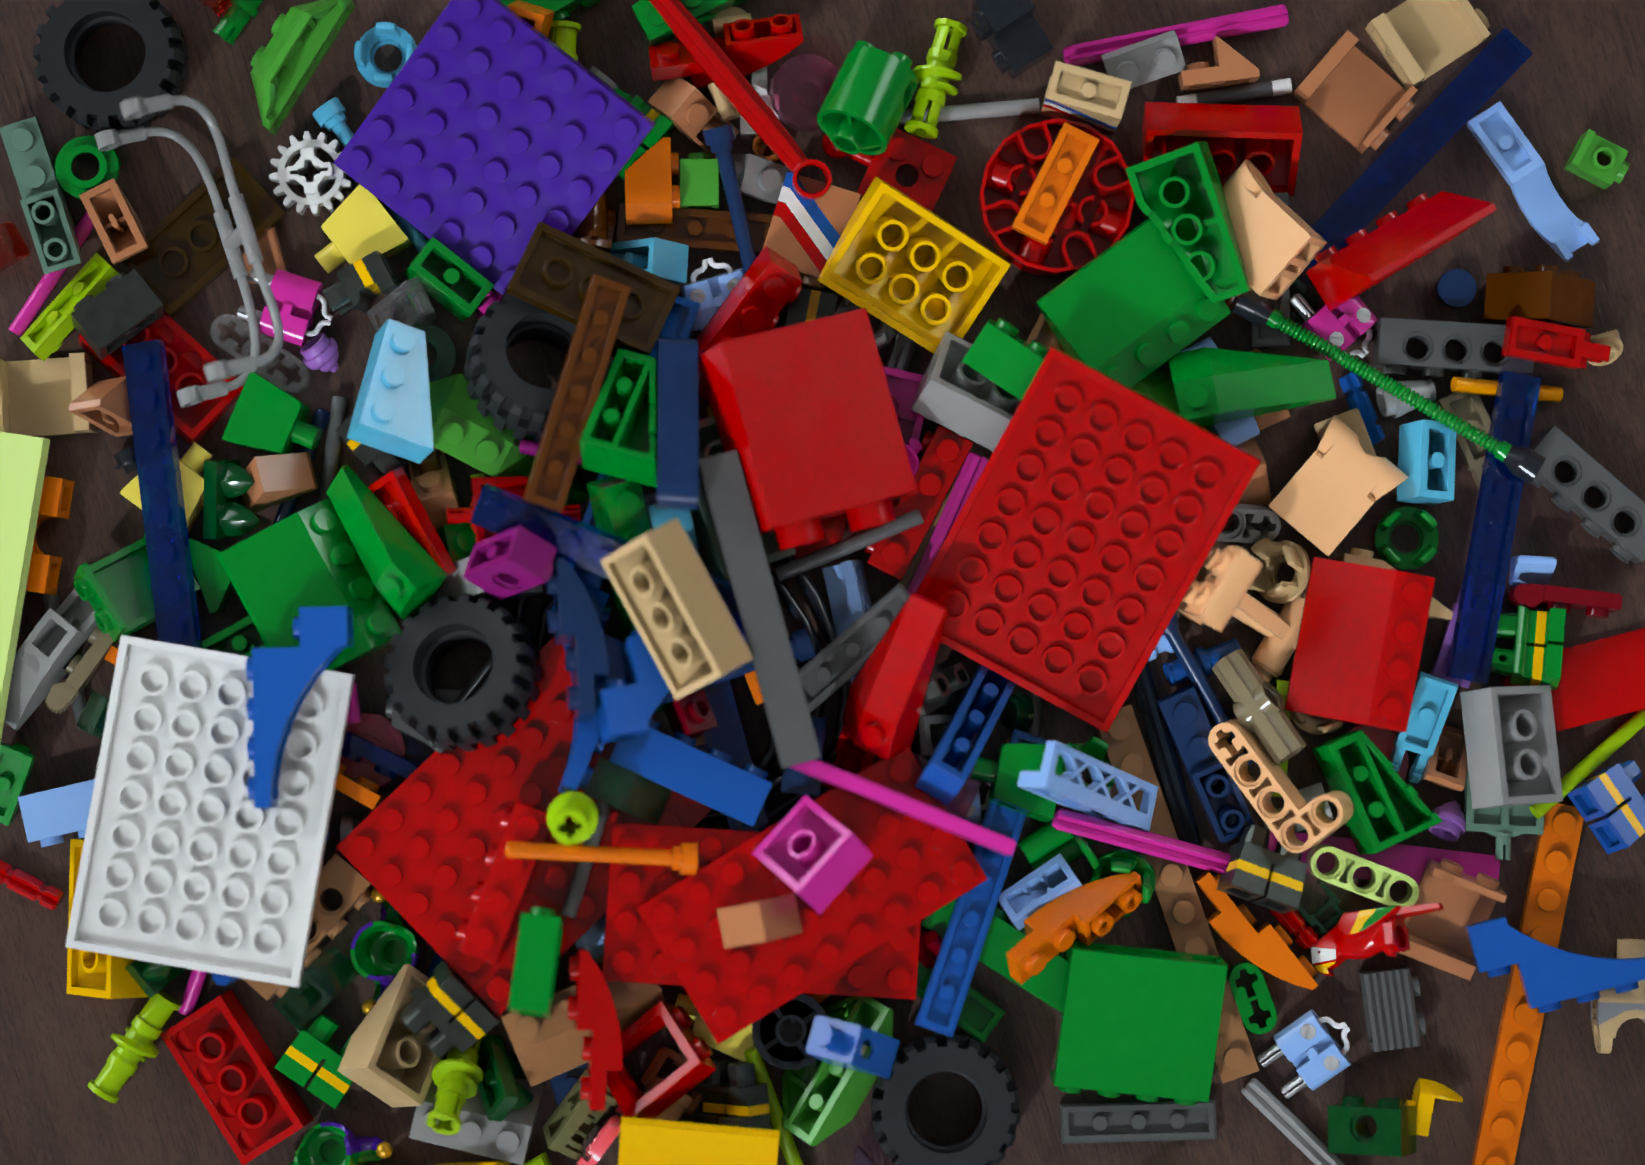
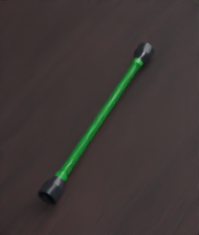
M1251 287L1250 291L1242 293L1233 309L1234 313L1249 322L1266 324L1273 329L1275 327L1277 329L1280 328V331H1284L1285 334L1293 335V338H1297V341H1301L1302 344L1306 343V346L1310 345V348H1315V351L1319 350V353H1323V356H1327L1328 359L1332 358V361L1336 360L1337 364L1341 363L1340 366H1345L1346 369L1349 368V371H1353L1354 374L1358 373V376L1362 375V378H1366V381H1371V384L1375 383V386L1379 385L1380 389L1384 388L1385 392L1392 393V396H1397V399L1401 398L1402 402L1405 401L1411 407L1414 406V409L1419 408L1418 411H1423V414L1427 413V416H1431L1432 419L1436 418L1437 422L1440 421V424L1444 423V426H1449V429L1453 428L1454 432L1458 431V434H1462L1463 437L1466 436V439H1470L1471 442L1475 441L1476 445L1479 443V446H1484L1483 448L1485 450L1488 449V452L1493 451L1494 457L1502 461L1514 476L1528 484L1533 482L1546 460L1545 457L1530 448L1514 446L1506 441L1498 442L1497 438L1489 437L1488 433L1485 434V431H1480V428L1476 429V426H1472L1471 423L1467 424L1466 420L1463 422L1462 418L1458 419L1459 416H1454V413L1450 414L1449 410L1445 411V408L1441 409L1440 405L1437 406L1431 400L1428 401V398L1424 399L1423 395L1415 394V391H1411V388H1406V385L1398 384L1397 380L1389 379L1388 375L1384 376L1385 373H1380V370L1376 371V368H1372L1371 365L1367 366L1366 362L1359 361V358H1354V355L1350 356L1349 352L1341 351L1342 349L1340 347L1337 348V345L1333 346V343H1328V340L1324 341L1323 337L1315 336L1316 333H1311V330L1307 331V328H1303L1302 325L1298 326L1297 322L1290 321L1288 317L1285 318L1284 313L1275 308L1268 298L1259 296Z

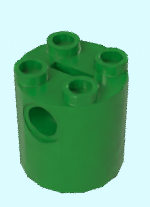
M857 41L854 48L848 52L817 115V123L820 129L838 149L849 154L861 153L865 155H880L887 150L918 85L917 77L911 69L913 62L908 56L900 52L890 54L875 48L866 41Z

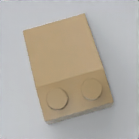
M404 964L353 1033L337 1070L392 1108L422 1106L433 1080V1068L441 1059L427 1046L424 1040L436 1026L430 1022L419 1033L415 1034L404 1024L400 1016L406 1007L414 1001L410 991L416 987L421 988L430 980L429 977L410 964Z

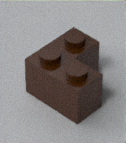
M1536 265L1533 272H1526L1525 267L1505 266L1502 273H1487L1484 320L1506 325L1507 317L1516 316L1574 328H1593L1596 282L1581 278V272L1559 271V266Z

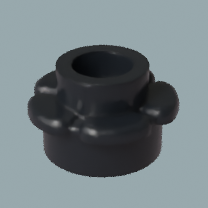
M141 442L123 449L113 455L118 465L115 469L120 470L124 468L126 474L132 473L148 465L145 458L150 455V452L145 451Z

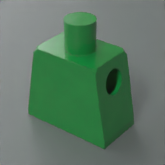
M250 372L221 439L236 446L276 455L293 453L296 443L314 450L321 439L322 429L306 422L310 413L309 406L267 379Z
M1005 743L998 747L995 760L978 757L970 773V779L991 783L989 792L990 802L1042 822H1049L1054 818L1055 802L1017 786L1020 771L1041 770L1046 744ZM1059 754L1054 774L1061 776L1064 760Z

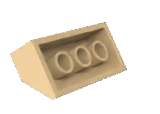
M678 518L643 534L600 560L675 700L692 693L754 659Z

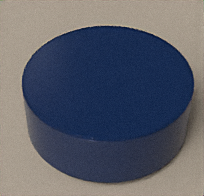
M1453 269L1446 272L1439 278L1436 284V295L1439 301L1444 306L1452 309L1462 308L1474 299L1477 290L1473 276L1462 269Z

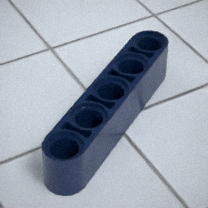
M658 338L657 509L697 510L698 339Z

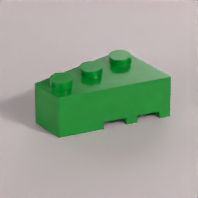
M618 348L579 441L583 469L657 488L656 358Z
M1362 730L1343 733L1312 748L1330 790L1345 792L1353 802L1354 811L1352 817L1345 824L1359 855L1376 854L1443 821L1417 796V791L1411 785H1407L1395 772L1392 763Z

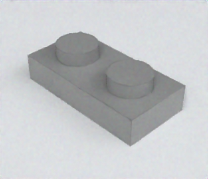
M1174 30L1101 55L1106 74L1131 81L1130 89L1186 70L1179 40Z

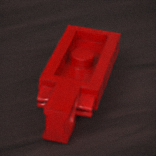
M1510 316L1507 317L1501 356L1571 369L1586 368L1587 361L1602 363V361L1609 362L1611 346L1591 343V334L1586 333L1585 329Z

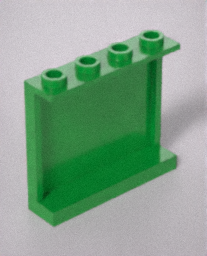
M1074 940L1066 952L1069 960L1055 1068L1050 1070V1077L1054 1086H1058L1060 1091L1072 1094L1082 1093V1089L1096 1090L1097 1094L1110 1098H1118L1121 1093L1134 1094L1137 1099L1148 1102H1156L1159 1100V1097L1172 1098L1175 1103L1186 1106H1195L1197 1101L1209 1102L1228 965L1222 956L1093 942L1088 946L1082 941Z

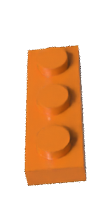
M1064 122L1011 227L1012 229L1045 246L1047 245L1100 139Z

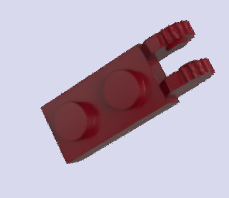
M1520 583L1511 588L1506 597H1508L1509 605H1512V608L1516 607V609L1519 606H1524L1530 610L1539 604L1547 605V612H1549L1550 608L1566 609V614H1570V609L1572 608L1585 610V616L1606 619L1609 618V613L1621 610L1623 596L1617 593Z

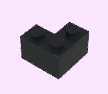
M975 0L971 14L973 20L970 21V25L980 41L988 40L995 51L990 54L991 58L1002 74L1007 71L1011 78L1014 79L1052 54L1053 46L1033 16L1035 7L1031 0Z

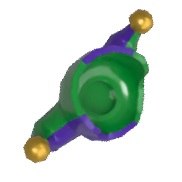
M373 889L371 897L373 902L379 903L381 906L380 920L369 922L361 927L353 937L350 948L351 961L356 971L363 977L375 982L373 998L365 1000L361 1006L363 1013L366 1015L404 964H410L416 968L420 957V944L415 933L404 924V918L376 889Z
M335 1121L321 1122L311 1127L295 1152L294 1160L288 1165H359L379 1161L382 1158L386 1159L391 1156L393 1148L390 1143L377 1136L355 1137L354 1133L344 1124Z

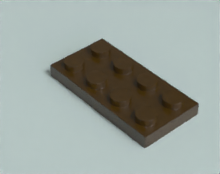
M233 156L230 161L238 190L244 196L243 198L245 199L248 213L259 241L271 228L283 220L287 214ZM221 167L212 176L224 209L228 210L235 230L237 226L228 201L230 194ZM205 182L145 235L149 248L121 261L130 272L133 269L137 271L162 302L164 310L172 318L230 267L213 216L215 210ZM243 245L240 246L242 255L245 253Z
M539 221L507 286L506 293L576 325L592 275L595 274L630 286V293L614 343L632 352L650 356L681 287Z

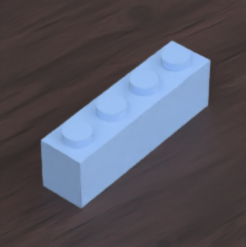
M95 779L18 797L28 843L40 840L41 848L64 843V834L78 832L79 839L85 838Z

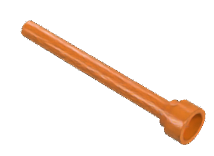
M507 842L505 856L507 858L662 865L671 866V870H678L679 874L696 875L698 845L697 843H680V846H673L672 850Z

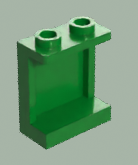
M161 524L148 529L142 539L91 565L85 562L78 567L74 576V587L77 594L83 601H89L96 612L94 613V618L99 629L104 634L109 633L114 642L120 640L121 635L128 636L194 601L201 589Z

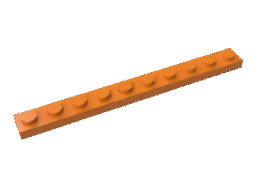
M1557 803L1544 815V834L1537 837L1519 926V932L1555 948H1558L1584 821L1576 807ZM1516 964L1511 965L1471 1165H1514L1545 1014L1539 1013L1538 1007L1533 1009L1528 1007Z

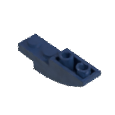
M556 558L553 564V572L546 581V593L553 594L554 609H548V632L555 633V645L571 644V647H566L565 669L566 671H572L573 686L567 687V709L574 710V722L591 721L595 714L594 683L605 682L609 675L607 649L596 609L586 588L566 559Z
M1190 684L1157 699L1156 701L1169 729L1171 740L1219 843L1223 844L1241 836L1245 827L1255 824L1238 785L1209 746L1208 737L1212 727L1195 687Z

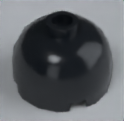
M801 993L752 1023V1040L758 1053L769 1064L783 1070L801 1069L814 1063L817 1059L806 1054V1046L815 1017L817 1015L827 1017L823 1007L812 997Z

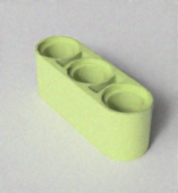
M1327 844L1316 845L1307 854V869L1312 875L1322 881L1387 906H1412L1418 899L1419 888L1414 879L1401 872ZM1331 852L1335 858L1333 869L1327 873H1320L1316 865L1318 857L1323 853ZM1367 866L1371 871V880L1367 885L1357 887L1353 881V874L1359 867ZM1403 880L1407 885V894L1403 899L1393 901L1389 893L1390 887L1394 882Z

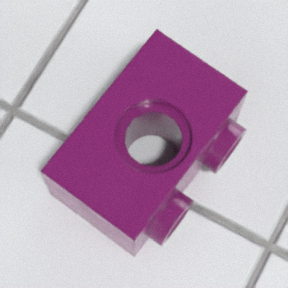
M519 525L474 544L463 578L496 599L502 600L545 583L553 572L554 566L552 562L557 548L522 525Z

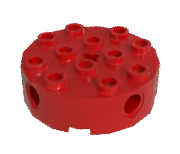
M1062 118L1028 124L1021 130H1017L1003 139L986 164L978 196L983 230L998 254L1023 272L1049 278L1073 275L1120 240L1129 227L1135 195L1125 169L1128 166L1115 143L1089 124ZM1064 122L1100 140L1045 246L1011 227Z

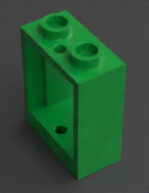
M531 907V913L521 912L508 1006L512 1014L550 1019L552 1017L564 929L562 918L556 917L555 910Z

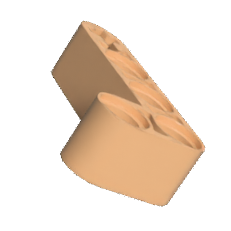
M1238 719L1220 723L1210 731L1208 741L1212 752L1286 850L1293 853H1301L1314 847L1347 823L1352 817L1354 811L1353 802L1345 792L1339 790L1327 792L1307 803L1279 764H1275L1255 732L1247 730ZM1229 732H1233L1235 735L1232 745H1229L1226 740L1230 736ZM1244 749L1248 750L1247 754L1237 757L1238 754L1243 753ZM1250 760L1258 763L1261 768L1259 779L1253 778L1248 772ZM1274 791L1279 793L1284 799L1285 805L1282 811L1277 810L1271 802V796ZM1327 800L1332 801L1338 808L1336 820L1329 818L1325 813L1324 806ZM1297 823L1307 829V842H1302L1296 837L1295 826Z

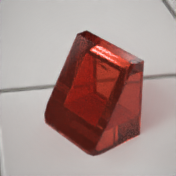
M12 222L0 224V272L25 259L30 254L28 247Z

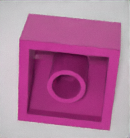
M807 795L803 796L752 853L819 914L827 908L874 856L852 832Z

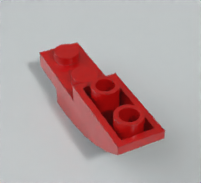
M799 13L790 15L777 14L768 18L739 19L735 22L723 23L724 36L713 38L744 76L772 64L804 42ZM665 42L648 47L653 81L691 76L692 85L696 88L706 87L713 83L681 42Z
M577 947V956L569 957V980H576L575 996H568L567 1020H574L576 1030H589V1036H582L581 1056L582 1060H588V1076H581L580 1100H587L589 1110L605 1111L607 1071H623L620 1026L613 999L599 967L585 947Z

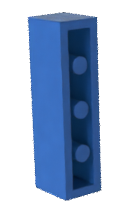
M981 664L970 679L971 684L967 685L915 784V787L948 806L965 784L1016 683Z
M651 719L648 721L650 730L641 737L617 742L609 759L611 763L752 827L773 784L766 780L769 773L750 764H747L745 769L742 770L730 764L732 756L712 747L708 754L696 749L694 746L697 740L675 731L673 737L658 731L661 724Z

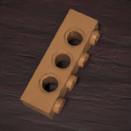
M336 852L321 869L312 919L316 924L317 931L315 936L308 941L304 964L306 969L322 954L318 947L327 936L334 940L347 926L348 922L344 917L353 907L358 911L361 910L372 898L370 888L373 885L341 852ZM329 888L337 889L342 895L343 902L337 910L328 908L324 902V894ZM242 978L267 1001L275 995L280 998L284 997L292 988L291 986Z

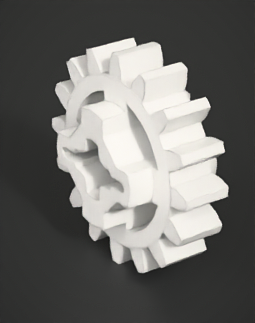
M304 131L303 141L300 142L291 135L289 140L292 146L287 149L279 145L277 149L282 154L281 159H271L270 161L274 167L278 168V172L269 174V179L272 182L280 183L273 190L274 194L277 197L286 194L287 196L284 198L283 204L290 208L297 203L296 210L300 215H304L307 207H310L314 216H319L320 207L322 206L333 212L334 205L332 201L337 199L343 202L346 198L341 193L342 189H352L353 184L346 179L347 174L335 164L322 162L319 159L317 150L328 153L335 162L341 153H337L341 144L336 139L327 144V136L320 132L316 140H313L310 132ZM300 153L301 157L293 166H289L292 159ZM310 166H314L320 172V174L314 175L313 182H310L303 176V174L310 172ZM335 181L332 188L323 195V190L329 182ZM289 184L294 186L301 185L304 188L306 198L296 195L291 190Z

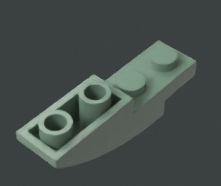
M34 116L0 127V134L22 197L20 203L44 274L47 275L81 264L82 258L67 197L57 180L55 173L56 162L54 156L50 154L39 118Z

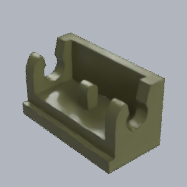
M588 1069L581 1076H588ZM581 1076L543 1126L548 1149L554 1152L558 1151L576 1160L583 1154L580 1151L583 1141L610 1105L619 1106L606 1085L605 1111L589 1110L587 1100H580Z

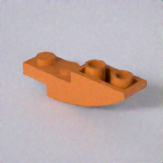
M1133 871L1095 880L1057 897L1025 919L1026 937L1006 953L1010 977L1022 985L1031 976L1038 975L1058 953L1069 949L1076 938H1079L1089 946L1099 936L1106 935L1113 927V924L1126 913L1133 912L1142 901L1140 875Z
M1204 871L1194 879V882L1217 910L1207 918L1208 924L1237 953L1264 971L1293 985L1314 990L1319 986L1312 978L1317 974V971L1304 955L1297 959L1288 947L1293 943L1292 939L1279 924L1273 928L1271 924L1264 922L1255 930L1252 925L1257 920L1243 903L1237 907L1227 893L1217 890L1221 877L1220 874L1217 873L1215 876H1212L1210 872Z

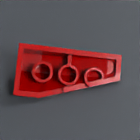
M917 593L909 597L851 684L842 719L854 745L887 761L903 753L907 746L911 749L949 608Z

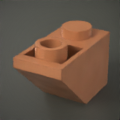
M682 78L667 79L650 98L648 103L659 114L664 115L673 122L674 128L702 152L710 153L711 159H717L716 153H711L710 146L705 145L702 131L730 125L731 123L729 121H722L718 109L696 87ZM733 126L736 137L739 131Z
M434 448L420 464L407 460L412 486L434 528L438 530L444 525L461 524H447V507L462 508L447 454Z

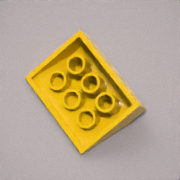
M876 176L856 206L817 280L860 308H866L868 313L934 354L946 331L963 339L1011 264L996 252Z
M621 1116L618 1165H777L780 1131Z

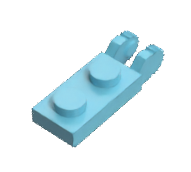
M1419 671L1416 679L1406 733H1396L1393 742L1395 746L1389 757V761L1397 773L1401 767L1405 751L1409 750L1417 753L1408 774L1409 782L1418 784L1421 780L1427 761L1434 754L1458 689L1457 683Z

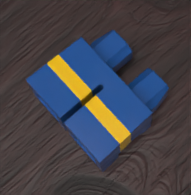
M1634 760L1621 764L1617 763L1597 771L1593 777L1583 784L1577 785L1567 794L1585 822L1596 819L1588 826L1607 854L1628 848L1645 833V792L1640 794L1633 784L1642 777L1641 770Z

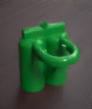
M1052 820L1017 842L1033 870H1036L1059 853H1061L1068 864L1084 855L1094 870L1099 867V861L1089 847L1094 843V840L1057 830L1052 826Z

